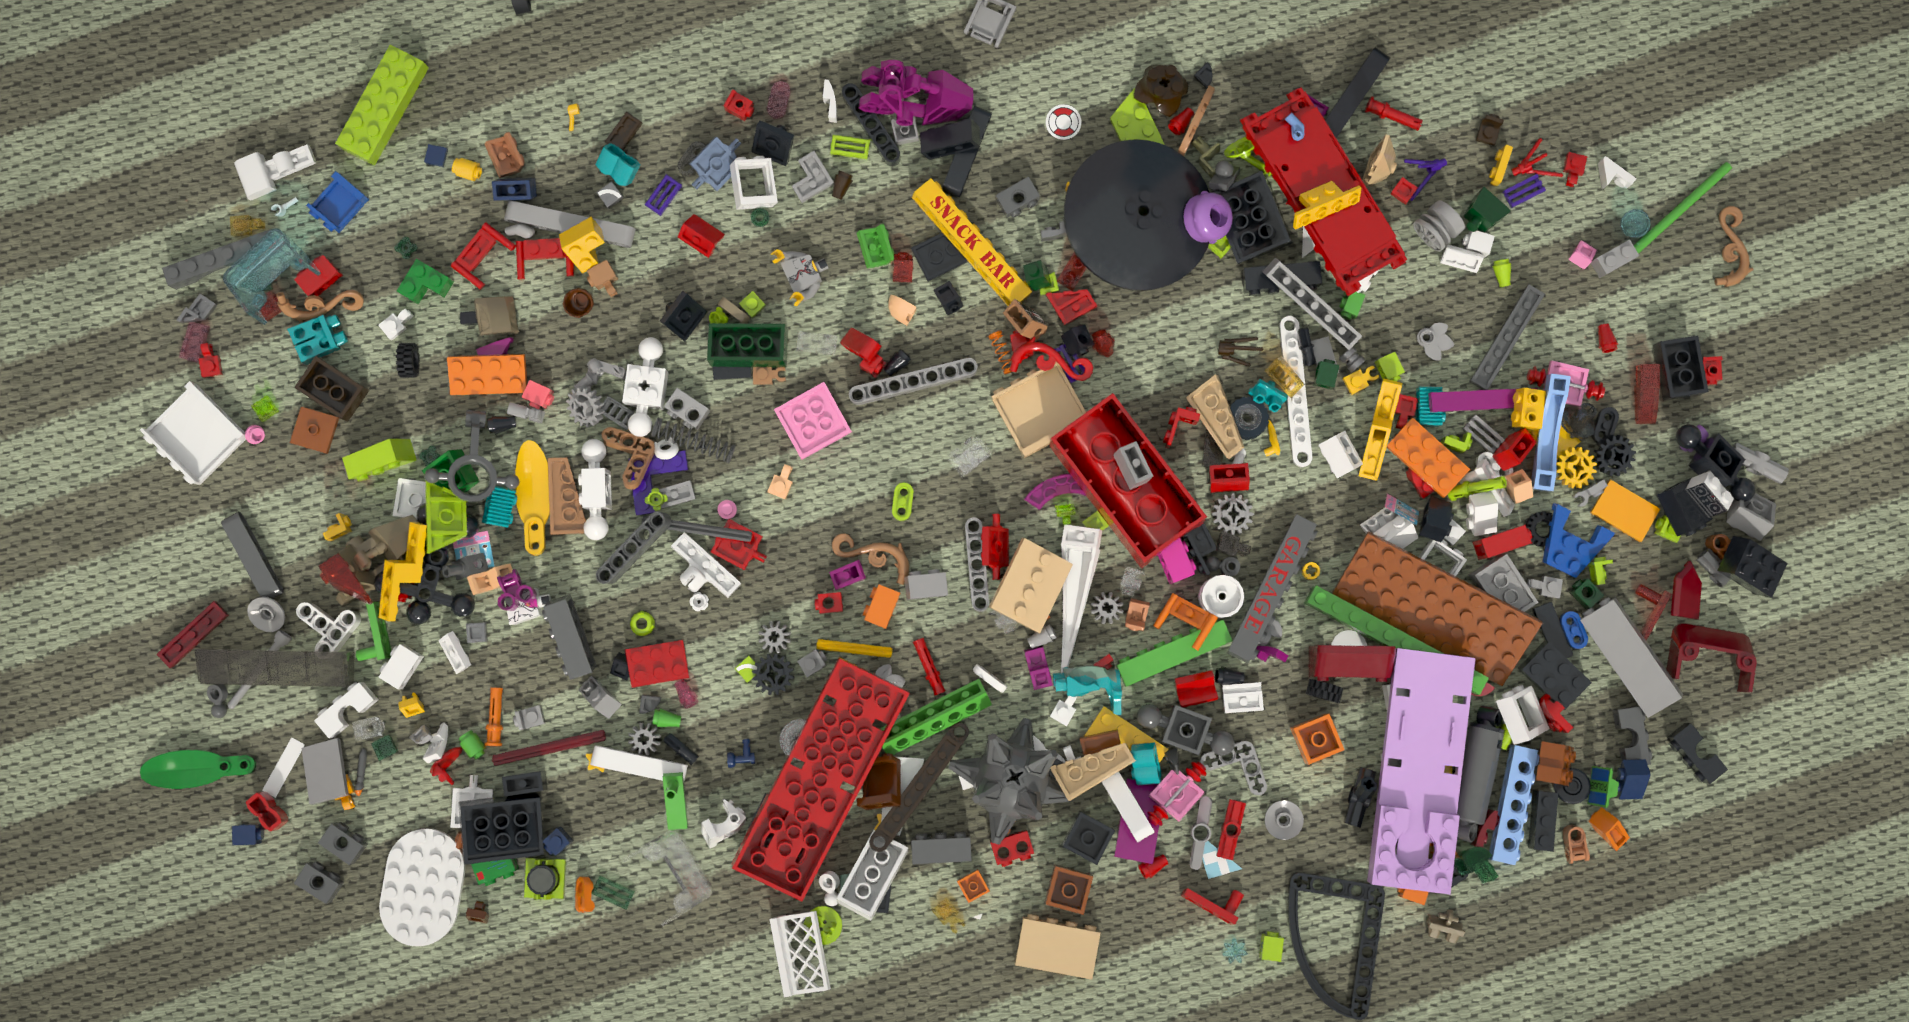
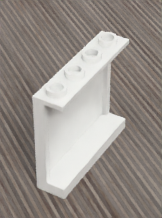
M189 381L184 386L187 390L147 429L141 428L140 431L144 434L143 438L149 444H154L157 447L156 451L162 457H167L171 461L169 464L175 470H180L184 474L183 478L189 484L201 485L246 438L245 432L196 383Z

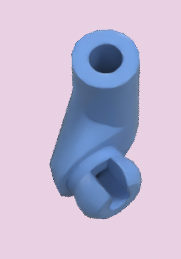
M1291 112L1285 120L1291 125L1292 138L1299 141L1304 137V124Z

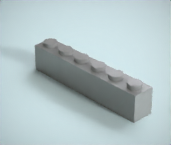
M1274 258L1262 271L1348 350L1362 337L1359 332L1277 258Z

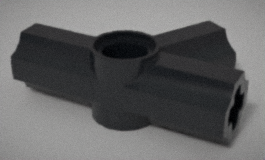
M1359 767L1355 784L1352 786L1348 796L1349 805L1344 823L1361 828L1366 808L1369 807L1372 795L1377 790V783L1374 781L1376 771Z

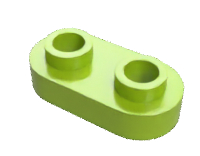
M900 483L894 490L892 514L898 521H905L911 515L914 492L912 486L908 483ZM906 489L908 494L902 496L900 494L901 490ZM900 508L905 509L904 515L898 513Z

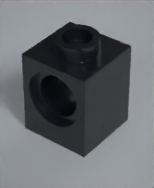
M1085 324L1072 327L1061 335L1070 356L1077 354L1079 357L1089 352V348L1095 345Z

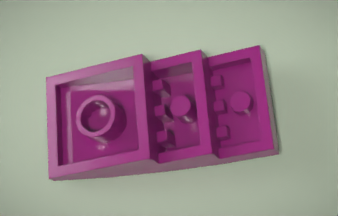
M1126 778V785L1148 820L1147 812H1153V805H1158L1149 795L1159 784L1137 785L1136 780ZM1120 814L1114 857L1153 864L1159 825L1155 826L1149 821L1154 833L1137 842Z

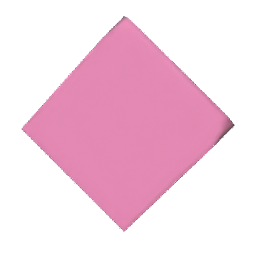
M1581 240L1569 260L1582 269H1586L1592 262L1597 250Z

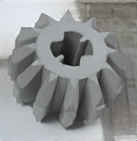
M1102 592L1101 597L1103 600L1095 596L1094 598L1098 604L1091 603V606L1097 607V609L1091 611V614L1098 612L1099 615L1095 617V620L1097 621L1100 617H1103L1102 624H1105L1106 618H1108L1109 624H1113L1112 616L1115 620H1119L1120 618L1116 613H1123V610L1117 609V607L1123 606V603L1116 604L1119 596L1111 599L1112 592H1109L1108 598ZM1104 603H1107L1108 606H1112V609L1109 610L1110 613L1108 614L1107 611L1102 610V607L1105 606L1103 605Z
M773 621L769 622L770 628L763 625L762 627L766 630V633L759 631V635L764 636V638L759 639V643L765 641L766 643L762 648L766 649L770 646L769 653H773L774 647L776 652L780 653L779 646L786 650L787 646L784 644V641L791 643V640L785 639V636L791 635V632L784 633L783 631L788 626L784 625L779 629L781 626L780 621H777L776 627H774ZM773 632L780 635L776 643H774V640H770Z
M640 723V729L634 726L633 730L635 733L628 734V736L634 737V740H629L628 744H635L631 748L632 751L639 748L638 755H642L643 751H645L646 755H650V749L653 752L657 751L654 744H661L660 741H656V738H660L661 734H654L658 730L657 727L650 730L651 723H648L646 728L644 723ZM642 734L649 737V740L646 741L647 744L643 741L641 742Z

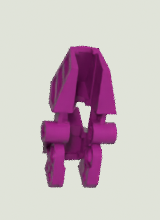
M885 60L881 61V69L871 66L862 72L861 82L864 85L879 87V95L870 92L861 97L859 109L864 112L885 115L896 113V123L899 125H912L913 116L923 118L922 126L957 121L972 110L973 88L944 70L930 71L926 78H923L917 74L916 68L904 66L902 61ZM920 89L925 90L924 93L929 94L926 105L904 101V98L919 92Z

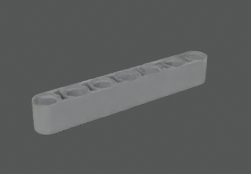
M508 201L504 220L514 224L522 223L533 228L563 233L589 217ZM594 219L602 229L605 243L627 248L632 247L635 228Z
M965 358L854 386L849 391V398L853 404L863 405L970 378L977 372V363L972 358ZM970 363L974 366V370L966 372L963 368L964 365ZM953 368L956 371L955 375L948 377L945 374L946 369ZM929 373L937 375V379L932 382L928 381L926 377ZM915 377L919 382L916 386H910L908 380ZM892 382L900 384V388L897 391L889 388ZM878 386L882 391L879 395L875 396L871 393L873 387ZM854 392H862V399L854 400Z

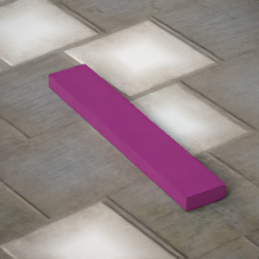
M1516 389L1428 393L1430 413L1514 409L1513 396Z

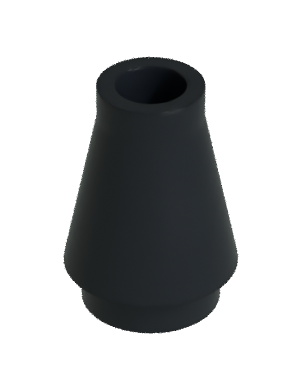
M900 349L898 352L895 351L883 369L889 376H892L909 365L908 362L911 358Z
M492 416V418H487L490 434L495 433L496 435L511 428H516L515 416Z
M1221 666V668H1216L1214 678L1215 683L1220 685L1243 684L1245 675L1244 672Z

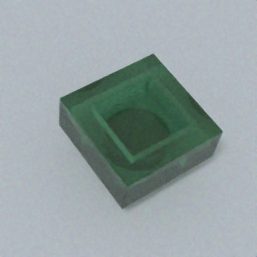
M391 735L371 743L379 761L398 752Z

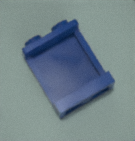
M335 171L331 176L334 180L313 204L308 203L306 206L310 209L308 213L315 219L321 218L325 221L323 225L331 232L335 230L340 233L369 199Z

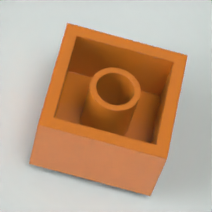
M1328 713L1290 728L1305 764L1310 765L1345 750L1332 718Z

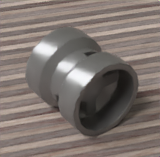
M1354 346L1339 358L1342 363L1347 364L1348 370L1351 373L1366 361L1363 356L1357 354V349Z

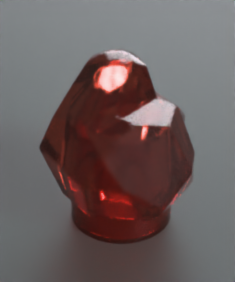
M1105 329L1094 332L1092 334L1095 344L1092 346L1093 349L1104 357L1112 356L1115 343L1113 336L1107 333Z

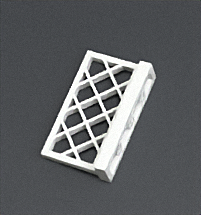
M816 911L780 915L771 918L770 924L784 997L830 990L831 987ZM811 916L812 921L810 929L803 924L804 919ZM789 919L797 924L793 931L788 928L787 920ZM799 927L807 932L804 939H801L796 934ZM809 936L815 939L816 945L814 948L806 943ZM793 938L800 943L797 951L791 946ZM803 946L811 952L807 959L800 954ZM813 955L819 959L820 964L817 968L810 963ZM796 958L804 963L801 970L795 966L794 961ZM807 966L814 971L811 979L803 973ZM817 974L823 979L824 986H818L813 982ZM800 977L808 983L804 989H799L798 980Z

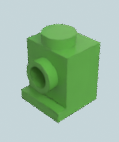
M1344 291L1343 295L1346 297L1342 298L1339 305L1342 308L1340 316L1347 320L1355 319L1359 314L1365 294L1355 292L1347 296Z

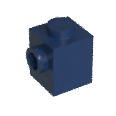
M558 827L543 840V843L545 844V850L549 854L556 856L574 840L562 827Z

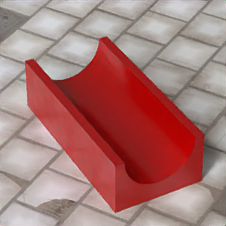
M1113 393L1050 438V448L1141 569L1176 540L1202 525L1207 518L1200 506ZM1137 441L1153 477L1147 483L1130 490L1113 455L1119 448Z

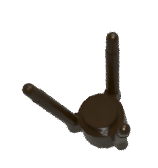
M1258 337L1224 338V340L1219 341L1218 355H1222L1224 360H1230L1250 367V363L1230 355H1234V350L1263 351V347L1235 345V343L1258 340Z

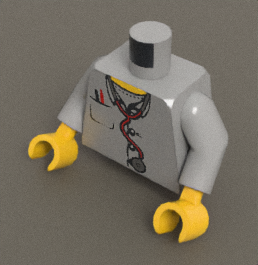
M773 251L771 255H776L777 259H774L772 262L776 264L782 261L780 264L794 292L789 298L797 300L794 306H798L801 302L813 298L822 282L819 273L829 269L825 259L813 262L811 256L803 252Z

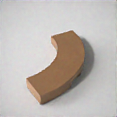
M1208 86L1178 150L1183 156L1215 91V88L1212 86Z

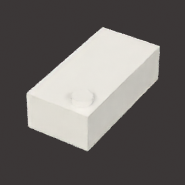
M876 837L873 843L876 847L881 848L884 846L885 840L882 837ZM870 838L868 839L836 898L838 904L870 921L873 919L908 853V847L895 840L890 843L885 851L875 852L869 845Z

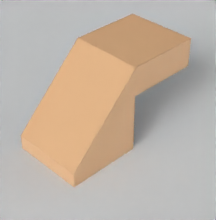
M511 563L468 576L467 579L472 594L477 595L500 588L497 577L511 573L513 570Z

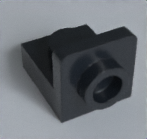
M950 281L933 290L947 315L955 313L963 307L960 296Z

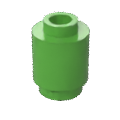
M472 730L459 738L461 747L470 759L474 758L477 760L485 754L484 750L486 747L479 736L473 733Z

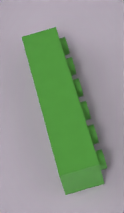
M1216 620L1199 651L1192 648V645L1201 631L1197 628H1192L1189 630L1190 634L1183 636L1182 633L1172 637V642L1165 644V641L1155 644V649L1148 651L1146 648L1137 652V657L1130 659L1127 656L1118 660L1120 664L1116 665V668L1119 669L1124 686L1127 687L1232 642L1233 640L1224 620Z

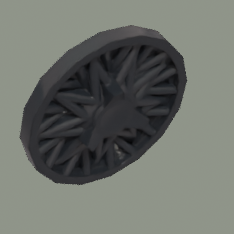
M1570 768L1573 771L1572 782H1569V786L1554 783L1553 788L1555 793H1558V798L1568 804H1578L1584 801L1590 794L1591 783L1583 771Z

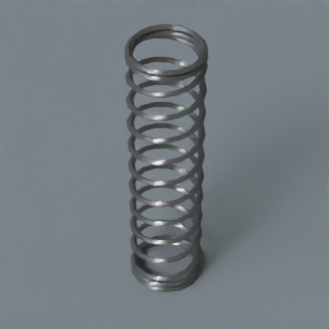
M658 417L656 419L651 436L655 437L657 434L658 439H660L666 430L665 441H668L673 433L672 443L675 444L680 436V447L683 446L688 437L687 449L692 446L695 440V452L703 441L701 453L704 454L710 444L708 455L711 457L717 447L716 459L720 458L725 448L723 462L730 463L736 444H732L725 459L728 442H725L718 456L721 439L717 441L711 453L714 438L712 436L703 451L706 434L703 435L696 448L699 431L696 432L689 445L692 431L690 428L681 444L684 426H682L674 441L677 423H675L667 438L670 421L666 423L664 430L659 436L662 418Z

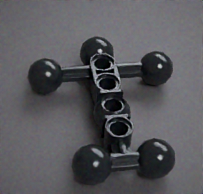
M424 503L418 508L416 516L420 523L426 525V506ZM466 514L467 536L464 538H470L477 534L480 524L475 516ZM447 546L434 551L442 554V559L439 562L432 561V553L427 554L426 549L424 556V566L426 568L423 570L421 583H418V586L410 583H400L399 585L400 593L418 599L410 603L406 610L407 618L413 624L421 625L430 619L432 611L427 603L429 601L450 607L451 611L459 617L469 616L475 609V601L467 593L451 596L435 591L439 580V571H442V567L449 561V547ZM428 570H433L436 573V578L432 581L425 578V573ZM383 571L378 573L374 579V587L380 594ZM428 589L431 593L428 599L420 598V590Z

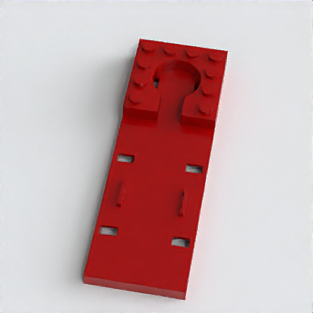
M841 657L838 658L769 794H766L732 861V869L803 901L910 694L909 691ZM825 695L836 699L834 706L823 702ZM875 719L887 724L884 731L872 725ZM793 757L804 762L801 769L790 764ZM843 781L855 786L852 793L840 788ZM770 833H773L774 835L766 848L764 846L765 840ZM804 848L801 856L797 859L801 849Z

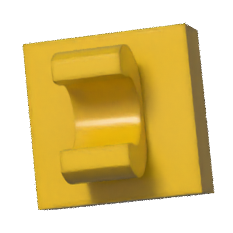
M415 692L412 693V698L407 699L404 695L402 696V701L398 702L399 709L406 718L425 712L424 705Z

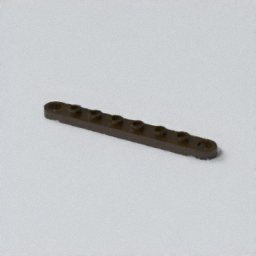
M961 722L953 724L902 793L901 805L891 808L870 837L869 845L873 851L883 852L888 848L967 739L969 729L966 724ZM957 727L964 729L965 734L961 738L954 735V729ZM876 837H882L885 840L883 847L878 848L874 845L873 842Z

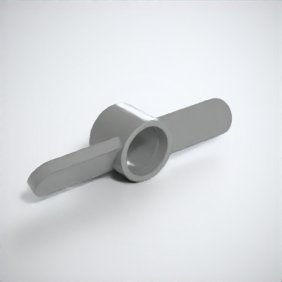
M1203 796L1200 799L1197 822L1190 829V835L1194 840L1190 867L1194 870H1198L1201 867L1205 842L1211 837V830L1208 825L1212 799L1209 796ZM1197 826H1204L1207 829V836L1202 840L1196 839L1194 836V830Z

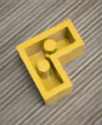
M592 216L559 234L562 250L582 273L598 264L594 248L605 242L602 229Z

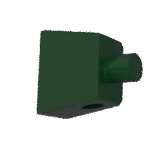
M1483 187L1473 197L1464 214V218L1469 221L1467 223L1469 231L1476 232L1478 229L1480 232L1485 233L1499 223L1511 210L1486 187Z

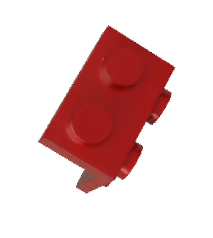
M1178 407L1176 411L1171 413L1168 422L1171 428L1170 430L1167 429L1163 439V443H1166L1165 448L1169 449L1172 444L1178 421L1192 425L1198 423L1201 414L1197 413V409L1191 407L1182 409Z

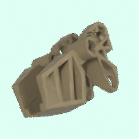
M413 515L373 528L368 532L371 537L365 542L360 535L352 538L346 543L345 548L323 565L324 569L321 570L319 576L325 584L337 578L340 583L341 592L338 593L336 599L342 607L348 605L366 591L375 589L374 579L378 573L384 571V563L369 573L368 571L372 564L370 559L384 553L388 560H406L410 522H418Z

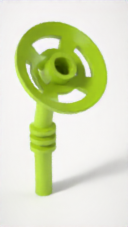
M1246 137L1237 140L1225 149V157H1241L1260 171H1263L1265 175L1268 174L1269 177L1272 175L1271 172L1267 173L1265 171L1264 163L1251 155L1254 146Z

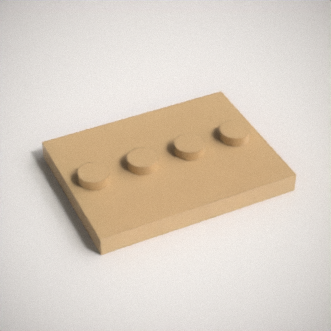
M1022 538L989 608L1040 633L1073 564L1026 538Z

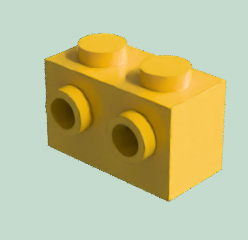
M1531 388L1516 389L1513 396L1514 411L1511 414L1512 427L1526 428L1527 430L1542 429L1546 391Z

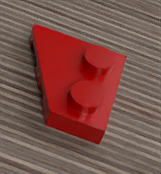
M1087 289L1074 292L1046 293L1047 299L1064 326L1097 307Z

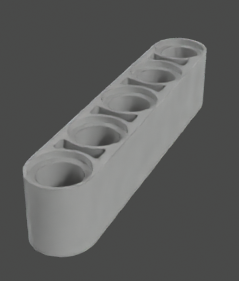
M972 517L965 523L971 603L975 611L983 612L989 606L986 566H982L980 570H975L971 566L974 560L982 562L981 533L983 526L978 518ZM977 522L979 529L975 532L970 531L968 528L969 523ZM972 541H978L981 544V548L978 551H973L970 548ZM974 580H983L984 587L976 589L973 586ZM977 598H983L986 601L984 608L979 609L975 606Z

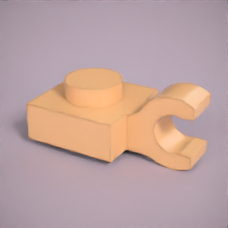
M784 464L781 475H774L768 493L786 500L793 483L788 480L793 467Z

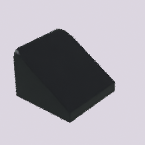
M618 652L614 658L610 674L627 681L629 679L626 654Z

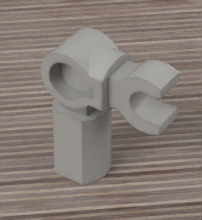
M511 402L507 410L508 415L541 424L545 412L539 409H530L529 407Z

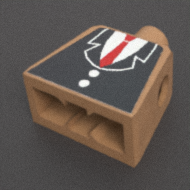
M1016 299L1003 312L1005 317L1022 336L1030 339L1035 337L1036 341L1047 331L1048 325L1037 312Z

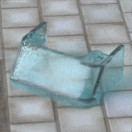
M275 228L270 230L226 270L223 275V281L244 311L265 325L268 322L259 310L267 301V296L263 290L289 266L297 271L308 268L318 276L321 273L301 248L284 232Z

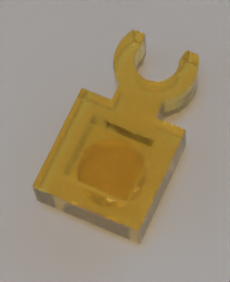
M947 897L932 909V912L943 925L948 922L950 923L953 933H957V930L954 928L956 923H960L963 927L965 926L962 919L955 917L959 911Z

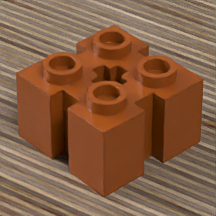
M1542 741L1539 756L1540 764L1538 765L1536 780L1569 786V782H1572L1573 771L1570 770V765L1576 759L1574 747Z

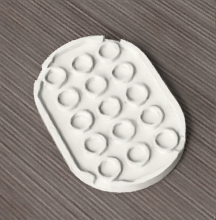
M429 828L412 831L401 837L389 853L379 905L380 917L387 932L403 944L410 946L432 944L443 938L452 929L457 919L465 876L463 852L461 849L456 848L457 843H455L454 839L443 831Z

